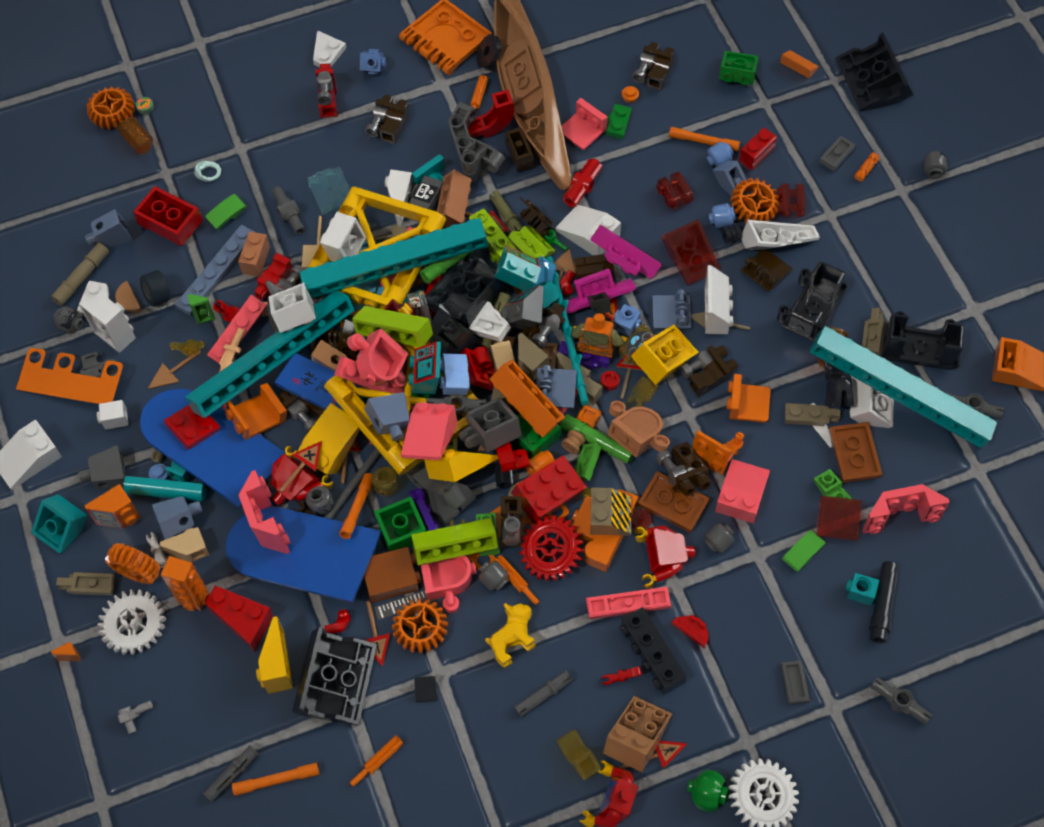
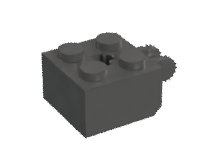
M498 397L469 411L465 416L468 427L462 430L458 437L461 441L465 442L464 444L468 448H473V446L475 447L480 444L486 452H489L522 436L518 417Z

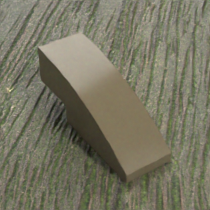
M558 352L556 354L558 368L573 370L570 358ZM580 365L583 381L586 384L589 404L594 406L602 395V385L590 379V370Z

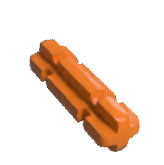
M875 152L868 156L869 158L861 165L860 170L855 173V180L862 182L879 161L880 156Z

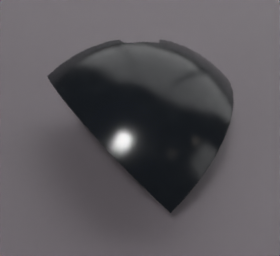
M440 308L437 311L431 324L433 335L430 337L431 343L441 342V358L443 354H461V351L465 348L474 350L480 345L481 341L472 335L461 348L457 347L446 337L445 331L441 326L447 327L450 321H448V318H451L456 324L458 322Z

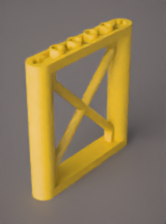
M351 187L338 211L355 218L358 216L369 248L360 252L391 245L416 235L431 233L434 230H441L446 222V218L436 211L358 187ZM368 205L419 221L420 223L414 229L376 244L364 210ZM321 244L307 268L332 262ZM422 266L397 273L392 284H390L388 276L381 278L384 286L381 296L353 286L338 291L348 295L350 300L357 305L364 304L369 307L372 305L375 308L384 309L392 299L402 305Z
M398 343L408 353L404 394L410 417L411 404L426 403V398L412 396V385H408L409 373L412 374L413 368H409L410 356H414L415 349L419 347ZM333 376L324 385L325 389L399 476L424 461V459L402 458L401 453L407 427L402 431L404 437L399 440V443L392 440L390 433L378 434L364 408L366 405L358 397L374 398L396 393L358 388L352 382L338 376ZM470 389L467 395H462L463 397H468V399L479 400ZM458 402L451 403V405H454L455 408L461 407L460 403ZM467 413L461 414L463 418L457 422L458 425L449 443L456 439L462 430L468 427L465 417Z

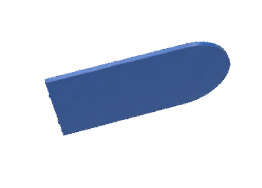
M168 390L150 399L143 408L140 417L141 431L146 441L238 508L242 506L239 493L251 471L255 470L258 476H263L266 481L272 474L273 463L282 454H286L285 451L260 434L245 440L241 434L239 435L236 432L232 420L229 421L227 419L224 409L221 407L210 414L220 425V431L187 450L167 428L164 420L189 405L185 396L191 393L192 390Z
M269 506L261 510L264 518L262 520L265 521L274 517L277 524H282L291 542L288 545L290 553L285 554L261 546L249 525L246 514L231 528L226 540V554L233 568L240 574L350 603L354 602L382 534L379 530L356 525L351 538L343 539L340 537L339 532L344 522L281 507Z

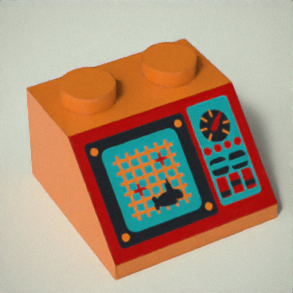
M120 484L85 505V508L97 525L125 528L132 526L141 518Z

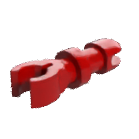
M640 666L625 671L621 669L618 670V673L603 675L601 679L608 678L609 681L603 682L602 685H610L617 681L622 683L625 682V679L642 676Z

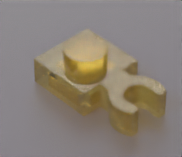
M642 376L632 389L633 395L628 398L627 405L630 406L632 402H637L636 407H642V401L644 400L648 403L658 390V385Z

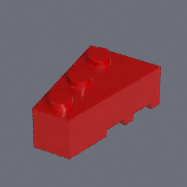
M216 585L205 602L209 611L231 629L254 652L256 651L274 617L270 607Z

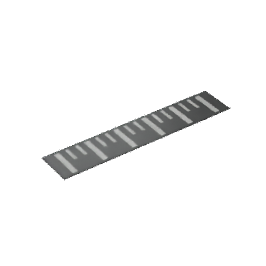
M423 590L374 607L378 620L397 614V609L403 610V603L410 606V600H413L415 604L418 603V598H421L422 603H424L427 599L426 591ZM441 598L432 599V600H429V601L432 602V601H435V600H438V599H441Z

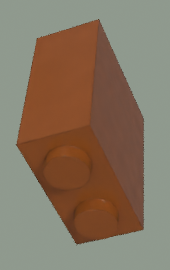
M408 547L372 556L364 575L371 603L419 591L418 584L421 583L419 571L414 572L413 565H416L414 553H409Z

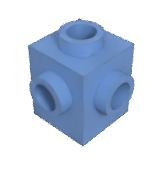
M369 49V51L360 52V70L368 71V74H378V72L386 67V57H384V53L379 52V49Z
M624 304L621 310L618 309L614 315V329L619 334L631 338L634 331L639 330L642 324L640 319L641 311L633 306Z

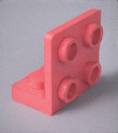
M580 98L576 101V113L562 125L563 136L581 150H585L607 130V116Z

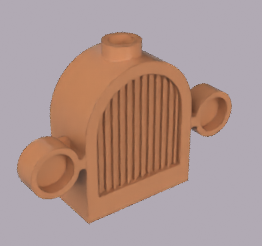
M611 402L609 413L616 418L611 421L608 436L636 458L651 447L659 452L668 449L670 440L666 436L660 435L663 421L658 413L646 407H633L626 411V406L623 402Z

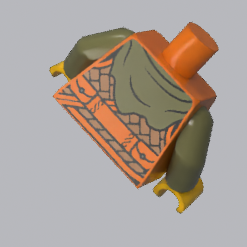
M595 314L593 318L588 317L585 323L572 327V337L579 339L576 351L612 358L615 346L627 348L628 337L620 336L617 330L614 329V324L610 321H605L603 314Z

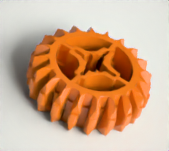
M113 86L110 89L104 87L102 91L98 89V93H92L93 98H89V103H87V114L91 122L102 129L106 127L109 130L112 127L117 129L119 125L124 127V122L129 123V118H133V113L135 112L134 101L131 95L125 89L121 90L119 86L116 89Z
M749 178L747 181L744 179L740 184L736 185L732 191L730 202H732L731 207L734 206V213L739 214L738 220L742 218L745 220L744 224L747 223V220L769 222L778 212L780 202L777 200L779 195H775L776 189H771V184L766 185L765 180L759 182V178H756L754 181L752 178ZM752 191V194L742 195L745 192ZM767 208L764 212H757L759 209Z
M113 544L105 558L107 565L118 574L147 585L153 584L161 568L154 558L125 544Z
M418 598V603L415 604L413 600H410V606L403 603V610L397 609L398 616L393 617L395 624H392V629L395 630L393 633L394 638H398L397 643L399 645L403 644L404 650L410 647L411 653L418 649L419 654H422L425 648L430 653V646L437 648V641L443 643L444 638L442 636L447 635V630L445 629L448 627V622L445 621L447 619L446 614H442L443 609L442 607L437 608L436 602L430 605L429 599L422 603L421 598ZM416 613H419L416 617H410ZM427 614L435 618L437 626L427 621ZM422 621H423L424 627L421 626V628H418V630H417V626H416V625L419 626V624H422ZM404 626L413 631V638L406 635L403 631ZM424 635H430L427 638L421 639Z

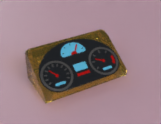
M641 324L625 341L624 345L619 348L620 357L636 365L631 355L642 343L655 335L645 325Z

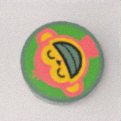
M142 97L136 101L135 105L140 114H149L154 110L151 98Z

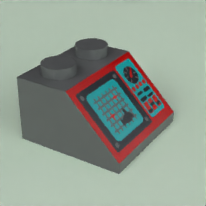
M540 285L519 293L502 308L501 316L509 323L511 328L522 330L542 323L544 286Z

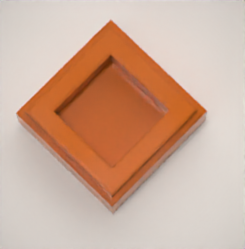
M585 405L576 419L587 423V426L594 429L602 412Z

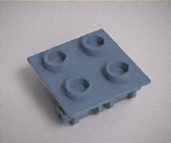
M682 289L678 290L676 295H652L653 329H667L673 324L678 329H691L690 295H687Z
M543 365V368H538L536 386L555 407L574 408L577 370L551 369L550 365Z

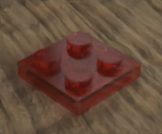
M820 496L816 535L819 537L858 541L862 500Z

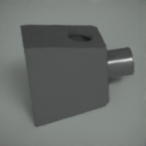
M118 445L88 458L89 469L79 471L81 482L91 480L98 490L114 488L118 484L124 487V480L127 477L123 454Z

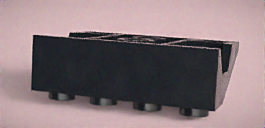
M884 33L879 35L876 43L864 49L854 47L835 57L860 111L896 104L913 95Z
M466 255L446 272L421 302L435 313L440 308L469 330L468 328L486 302H490L493 306L498 300L499 293H505L511 285L495 278L497 269L490 268L482 258Z
M321 627L313 630L310 635L292 713L358 726L377 644L354 637L333 635L327 633Z

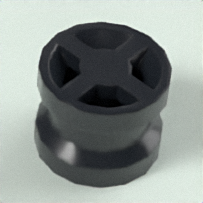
M733 223L730 227L724 226L721 228L725 244H731L734 240H742L741 230L737 223Z

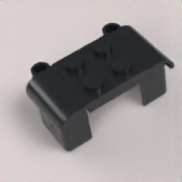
M822 261L818 262L812 273L807 268L802 269L799 274L798 283L804 288L793 307L790 309L787 305H781L778 309L777 320L783 323L781 327L814 342L818 333L827 325L848 286L844 282L846 273Z
M902 311L892 314L888 324L885 321L881 354L883 358L900 363L954 370L959 367L960 355L963 350L964 325L957 324L953 319H947L941 332L907 327L906 323L909 316H906Z

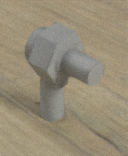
M147 701L132 710L130 706L118 710L119 715H117L119 723H125L128 734L137 731L133 718L138 717L142 712L153 709L151 701Z

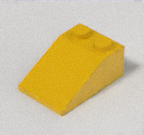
M673 324L642 343L631 357L649 379L657 385L699 352Z
M330 403L305 436L298 451L322 441L317 469L327 475L337 474L360 429L343 409Z
M448 449L445 450L441 460L424 459L429 479L456 482L497 460L498 456Z
M277 616L272 618L258 660L259 669H256L258 682L260 681L261 687L265 688L268 694L293 689L284 630Z

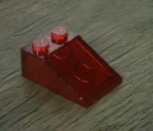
M699 219L661 236L670 258L687 285L706 277L708 265L721 270Z

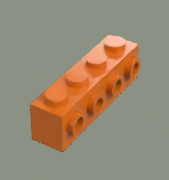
M513 360L504 363L489 379L494 387L506 397L508 403L520 412L521 417L527 420L534 431L541 435L542 438L549 434L565 418Z
M169 556L161 573L163 580L179 605H183V608L189 611H194L195 609L202 611L210 594L192 562Z

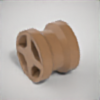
M570 430L567 433L568 437L561 442V445L568 452L578 454L580 451L579 447L586 442V439L579 432Z

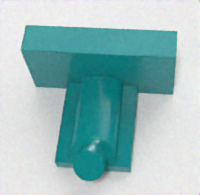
M439 154L413 172V184L419 185L424 176L443 181L444 177L440 172L445 169L444 158Z

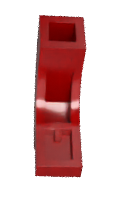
M509 89L491 94L493 106L487 113L476 117L468 128L470 137L474 138L484 135L485 138H488L503 130L510 123L514 115V104Z

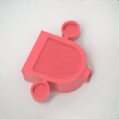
M379 329L370 333L366 340L358 333L347 339V344L351 350L360 351L356 363L358 372L365 383L378 386L389 381L391 386L396 389L406 384V376L400 370L408 353L386 332Z
M464 555L421 565L427 599L432 600L445 597L443 600L444 610L448 613L458 611L460 604L458 598L454 595L464 592L469 587L472 575L477 574L475 563L470 562L468 557Z

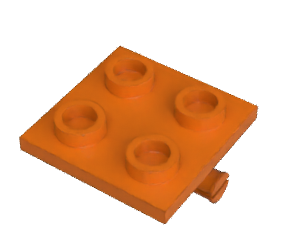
M698 430L695 434L692 449L704 465L723 475L733 455H737L739 449L742 448L744 434L737 432L735 438L725 444H721Z

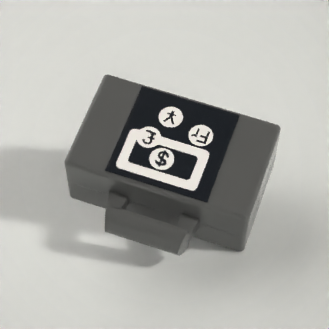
M424 176L419 185L415 184L408 197L411 199L409 203L434 211L439 202L443 181Z

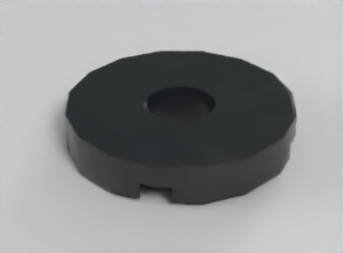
M488 34L483 38L478 47L476 60L481 68L490 69L494 67L495 60H498L500 57L502 44L496 35Z

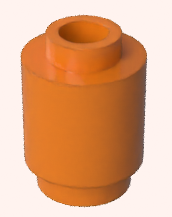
M548 450L541 451L529 459L530 466L525 467V469L531 476L555 461V459Z

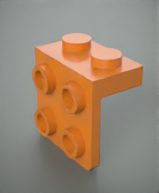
M734 374L733 381H729L728 392L731 393V398H727L726 409L730 410L729 419L766 423L769 418L770 388L741 384L742 375Z

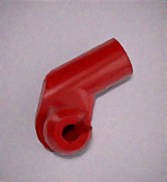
M568 270L559 281L561 292L567 296L571 295L574 291V287L571 286L570 282L575 277V273L571 270Z
M345 609L340 610L336 622L325 625V631L330 634L343 632L350 622V614Z

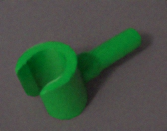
M549 230L551 237L545 235L546 241L550 245L555 244L566 252L568 247L556 238L555 231Z

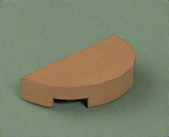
M125 281L116 291V302L127 312H142L128 282Z

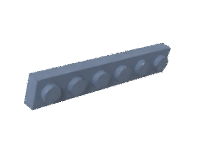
M240 225L176 302L175 306L177 309L190 316L193 315L187 294L208 297L240 258L249 231L254 232L253 230Z

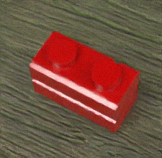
M762 128L740 150L739 162L750 170H754L775 149L776 135L766 128Z

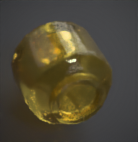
M380 467L372 474L371 480L376 493L388 496L393 494L398 488L396 472L390 467Z

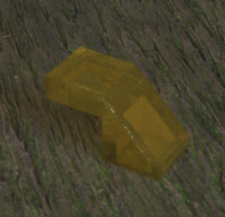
M575 729L570 730L556 740L564 756L582 780H586L602 769L592 751L585 747Z

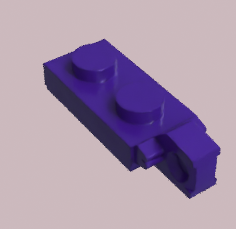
M561 341L558 352L568 357L567 344L565 341ZM576 351L577 355L582 354L580 365L590 370H593V368L597 369L598 367L608 369L610 358Z
M422 489L410 491L409 496L414 501L426 531L439 529L438 523L433 521L431 517L432 511L430 506L424 502L425 494Z

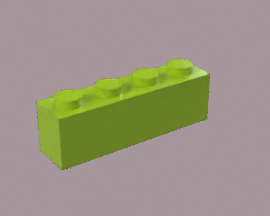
M364 306L352 318L356 333L366 337L370 333L382 329L396 343L422 347L433 335L430 319Z
M491 518L411 535L418 565L498 548L496 531Z

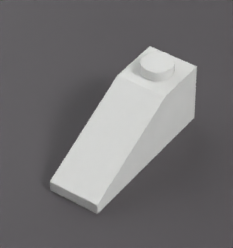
M390 170L389 176L385 178V187L388 189L389 197L408 203V196L413 185L412 173ZM394 214L397 225L401 227L404 217Z

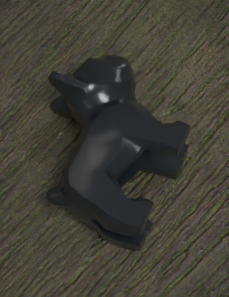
M824 361L825 379L828 380L825 405H832L834 407H840L841 405L853 406L854 399L851 379L846 376L845 372Z

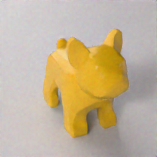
M506 603L503 604L507 614V623L494 633L491 638H485L486 643L493 650L497 662L503 668H507L513 663L511 656L506 654L508 647L520 644L527 652L536 647L534 638L528 636L527 625L532 616L531 608L521 603L514 606Z

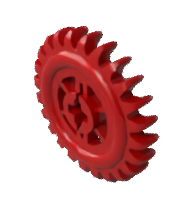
M546 515L544 521L541 519L537 521V525L532 522L530 524L531 530L525 529L527 536H521L525 541L521 543V547L524 550L519 552V555L525 556L522 558L521 563H527L525 569H531L532 576H535L537 573L539 580L544 576L545 580L549 582L552 576L554 581H558V574L565 579L564 572L572 574L570 567L578 568L574 561L582 560L577 555V553L584 552L583 549L578 547L584 544V542L577 540L582 534L579 532L574 533L578 527H570L572 524L570 520L564 523L565 518L563 516L557 521L556 515H553L551 520ZM554 533L558 535L553 539L549 538L547 534ZM544 536L545 540L542 543H539L541 538ZM561 537L564 541V545H562L559 542ZM553 546L557 547L555 549H552L551 551L547 550L553 548ZM537 551H542L544 555L540 558ZM549 557L554 559V562H545L544 560Z

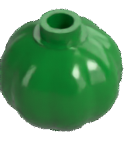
M704 770L694 780L690 779L687 789L691 793L694 805L704 812H714L720 808L721 804L726 805L730 792L729 788L726 787L724 777L714 770Z

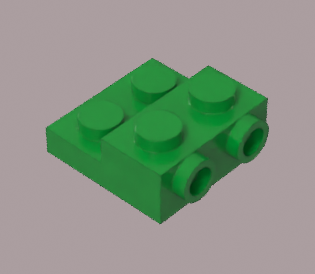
M725 51L719 79L725 82L753 85L759 56Z

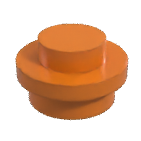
M627 86L622 90V98L627 103H633L639 97L638 89L633 86Z

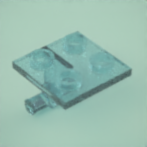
M340 166L332 170L329 167L321 172L317 171L315 175L307 178V183L322 215L340 207L350 191Z

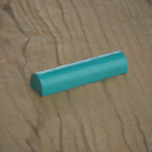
M127 476L124 480L125 493L170 499L182 496L185 500L204 502L207 489L201 483Z

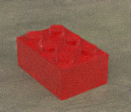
M156 186L151 189L133 211L138 225L181 247L203 221L199 208Z
M563 455L516 484L511 493L513 496L521 497L522 509L529 519L536 524L539 519L543 520L546 515L549 516L580 496L587 487Z

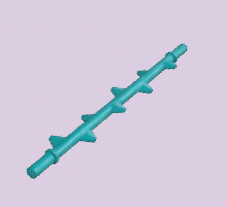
M552 256L546 257L547 260L554 264ZM555 269L553 283L557 286L558 293L560 294L555 303H559L564 308L561 316L565 319L564 323L559 325L558 330L563 329L568 348V358L571 360L572 369L577 370L576 390H578L581 405L585 406L589 404L586 393V384H584L579 365L582 354L577 355L571 333L572 327L569 325L566 313L568 300H563L558 281L559 274Z

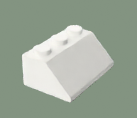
M711 265L707 267L705 281V334H728L729 327L733 326V316L729 314V311H732L733 301L729 300V296H732V285H729L728 276Z
M110 299L81 301L79 303L93 332L117 352L121 353L136 339L133 333L134 328L128 323L129 318L124 314L125 310L118 302L113 303Z
M851 376L854 405L850 409V418L858 423L868 422L869 426L892 428L894 400Z

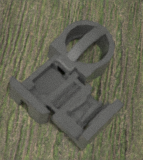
M96 351L81 356L83 369L80 372L82 375L101 378L105 362L116 360L107 359L100 363L97 361L100 354ZM118 367L115 370L106 371L109 376L116 375Z

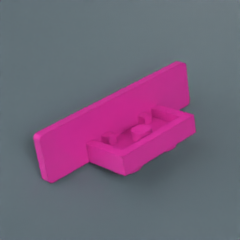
M602 225L598 226L590 239L605 249L604 256L607 261L612 264H618L627 274L632 273L636 276L638 272H641L652 279L661 267L659 261Z
M609 269L574 281L578 297L568 300L566 313H575L579 309L590 307L587 296L606 292L611 300L616 296L625 295L635 290V284L631 279L614 284Z

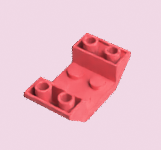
M255 470L251 471L239 493L249 525L262 547L288 554L290 553L288 545L291 542L282 524H277L274 517L265 521L262 520L264 518L261 510L272 505L270 497H273L272 493L266 485L263 476L259 477Z
M923 484L885 491L881 494L870 512L862 530L863 534H877L881 532L889 516L903 510L910 512L917 508L921 522H937L941 519L949 505V499Z

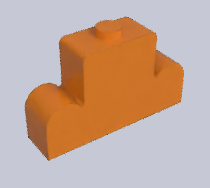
M618 489L617 491L631 496L632 518L638 505V496ZM587 496L580 509L575 510L572 517L574 521L572 526L578 527L574 533L579 532L582 534L577 540H582L587 544L584 554L586 563L596 569L607 572L623 535H590L591 497Z

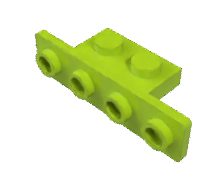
M481 209L469 216V220L481 218L489 244L488 247L482 249L487 250L492 262L499 264L504 246L508 245L514 249L516 247L487 211Z

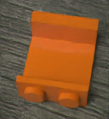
M268 383L260 386V395L236 406L229 400L226 403V410H224L229 421L232 420L236 432L239 435L241 434L245 440L286 422L287 410Z

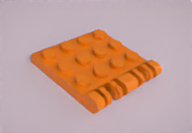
M440 0L400 33L399 39L408 46L415 44L413 48L415 51L419 52L427 60H430L432 64L439 62L437 67L445 74L451 75L457 66L478 50L483 38L488 34H492V32L448 0Z

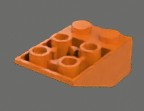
M1001 337L995 350L991 381L1044 392V353L1022 341Z

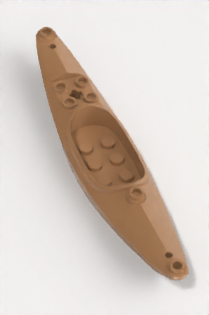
M495 0L494 35L499 37L498 40H501L502 44L501 54L496 63L502 90L509 89L514 104L513 116L520 128H522L529 145L545 171L559 189L566 190L570 188L572 178L553 84L544 55L520 0Z

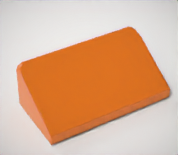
M791 50L781 55L780 63L808 79L819 68L818 65Z

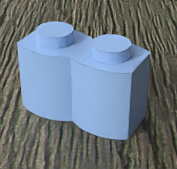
M443 354L440 360L442 377L439 378V388L443 389L444 395H467L469 390V374L466 354Z

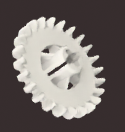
M130 589L129 596L122 591V599L114 595L115 603L107 601L110 609L103 607L102 610L106 615H99L100 620L104 621L97 624L99 628L103 629L98 632L99 635L105 636L102 638V641L107 643L109 649L114 647L115 653L121 650L123 655L127 654L128 650H130L131 655H134L136 649L142 653L144 646L150 649V642L157 643L155 637H161L162 633L159 630L165 628V625L161 624L166 621V617L162 616L165 613V610L161 608L162 603L160 601L156 603L157 598L154 595L150 599L148 591L143 596L140 589L137 595ZM137 609L143 611V613L138 614ZM144 617H147L146 626L143 625L142 621ZM120 619L122 625L118 629V622ZM142 628L143 631L137 634V632ZM127 630L128 636L121 634V632Z
M761 758L757 760V764L753 760L748 762L749 766L742 764L741 768L743 771L740 769L735 770V774L738 777L730 779L736 785L728 787L729 790L735 792L730 794L728 798L736 800L730 807L739 808L735 816L743 814L741 823L749 819V827H753L755 824H757V827H763L764 825L765 827H780L779 823L783 827L786 826V819L789 821L793 819L790 812H797L793 804L799 803V800L794 798L799 792L793 790V787L797 784L796 782H790L792 775H785V767L779 770L778 762L772 766L769 759L766 760L765 764ZM757 779H766L764 784L761 785L757 781ZM753 783L755 789L752 791V793H749L750 786ZM773 784H775L776 788L778 789V792H775L774 788L772 787ZM762 791H763V793H764V794H763V797L765 798L764 800H762V794L760 793V792H762ZM775 796H779L778 804L775 807L772 801L775 799ZM767 805V806L770 807L772 810H766V811H765V810H763V808H764V806Z

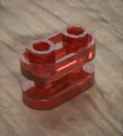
M680 172L672 173L670 181L667 177L658 179V184H656L657 191L665 198L668 208L675 210L681 207V201L684 204L694 201L693 193Z
M781 183V186L777 187V195L780 198L778 213H781V217H789L790 211H795L796 217H804V184H795V189H789V184ZM790 196L795 197V204H790Z

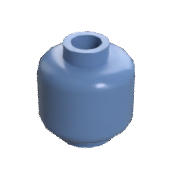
M718 142L707 150L708 156L706 159L711 166L715 165L717 167L724 161H732L734 152L727 142Z
M728 203L713 206L712 213H709L710 223L714 224L717 229H721L724 226L730 227L736 221L734 206L731 207Z

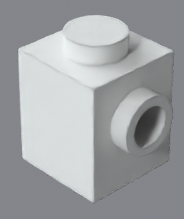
M122 400L99 404L97 420L99 423H102L105 430L128 426L127 408Z

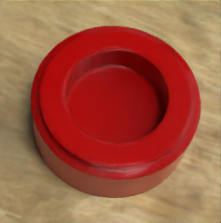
M606 371L601 375L600 384L603 389L613 391L618 388L620 378L616 372Z

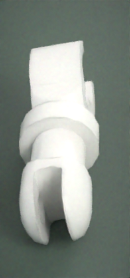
M150 532L151 538L148 534L146 535L147 542L151 546L150 551L154 555L155 561L159 563L161 568H164L167 558L162 552L163 549L158 543L156 534Z

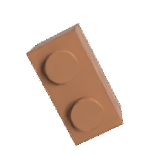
M249 231L238 261L242 274L258 277L261 275L270 249L267 234Z

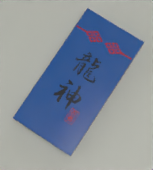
M297 353L292 356L274 382L275 386L326 410L330 403L342 409L324 387L326 382L335 376V372ZM353 383L356 387L361 388L360 385Z

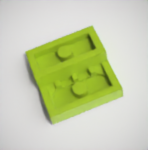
M524 226L520 231H512L508 236L523 253L537 260L539 256L546 258L555 253L553 247L532 226Z

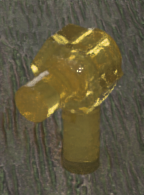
M190 339L184 343H170L171 349L182 351L188 357L197 354L199 349L204 347L202 340L196 342Z

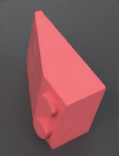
M416 403L410 414L401 457L441 460L458 425L455 406L444 403Z
M732 459L715 512L754 524L770 470Z

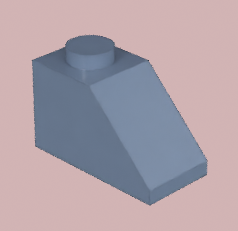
M724 161L712 170L719 185L731 196L737 184H740L744 179L747 181L738 161ZM752 191L745 192L742 195L750 194Z

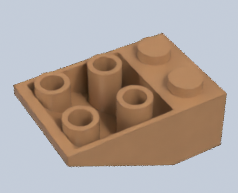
M634 696L608 734L603 754L643 772L672 717V713Z

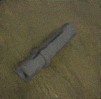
M564 670L551 681L547 680L543 687L513 707L517 710L516 712L520 718H522L552 695L556 696L560 689L573 682L568 672Z
M249 745L237 759L234 758L231 761L232 764L202 793L213 802L241 772L244 773L246 771L245 768L259 754Z

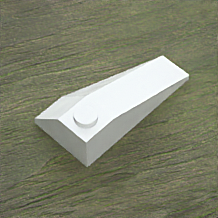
M747 220L742 232V242L745 249L766 250L815 241L820 238L815 226L756 220Z

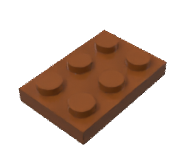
M868 422L829 428L842 483L882 477L883 474Z
M657 471L640 498L638 506L691 533L709 503L710 498L697 491L687 497L681 491L675 493L672 489L673 485L668 482V476Z

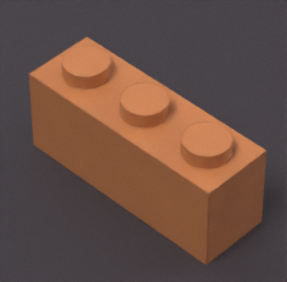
M452 170L444 176L437 212L446 218L444 226L447 228L454 224L464 223L465 210L468 206V195L471 191V178L456 170Z

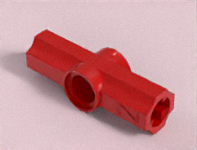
M595 158L589 159L580 173L577 172L574 175L570 188L563 196V202L571 208L577 207L585 193L588 194L591 191L594 180L602 169V164H600L599 160Z

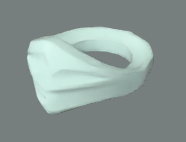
M202 161L195 166L194 174L199 180L213 182L220 177L221 168L215 162ZM213 167L217 170V174L213 177H206L201 174V170Z

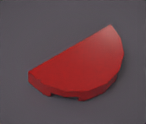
M693 615L679 616L671 622L673 627L705 649L708 642V631L706 624L700 618Z

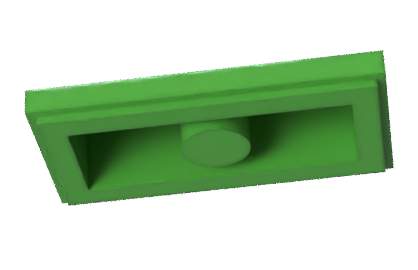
M187 294L197 324L216 319L208 297Z

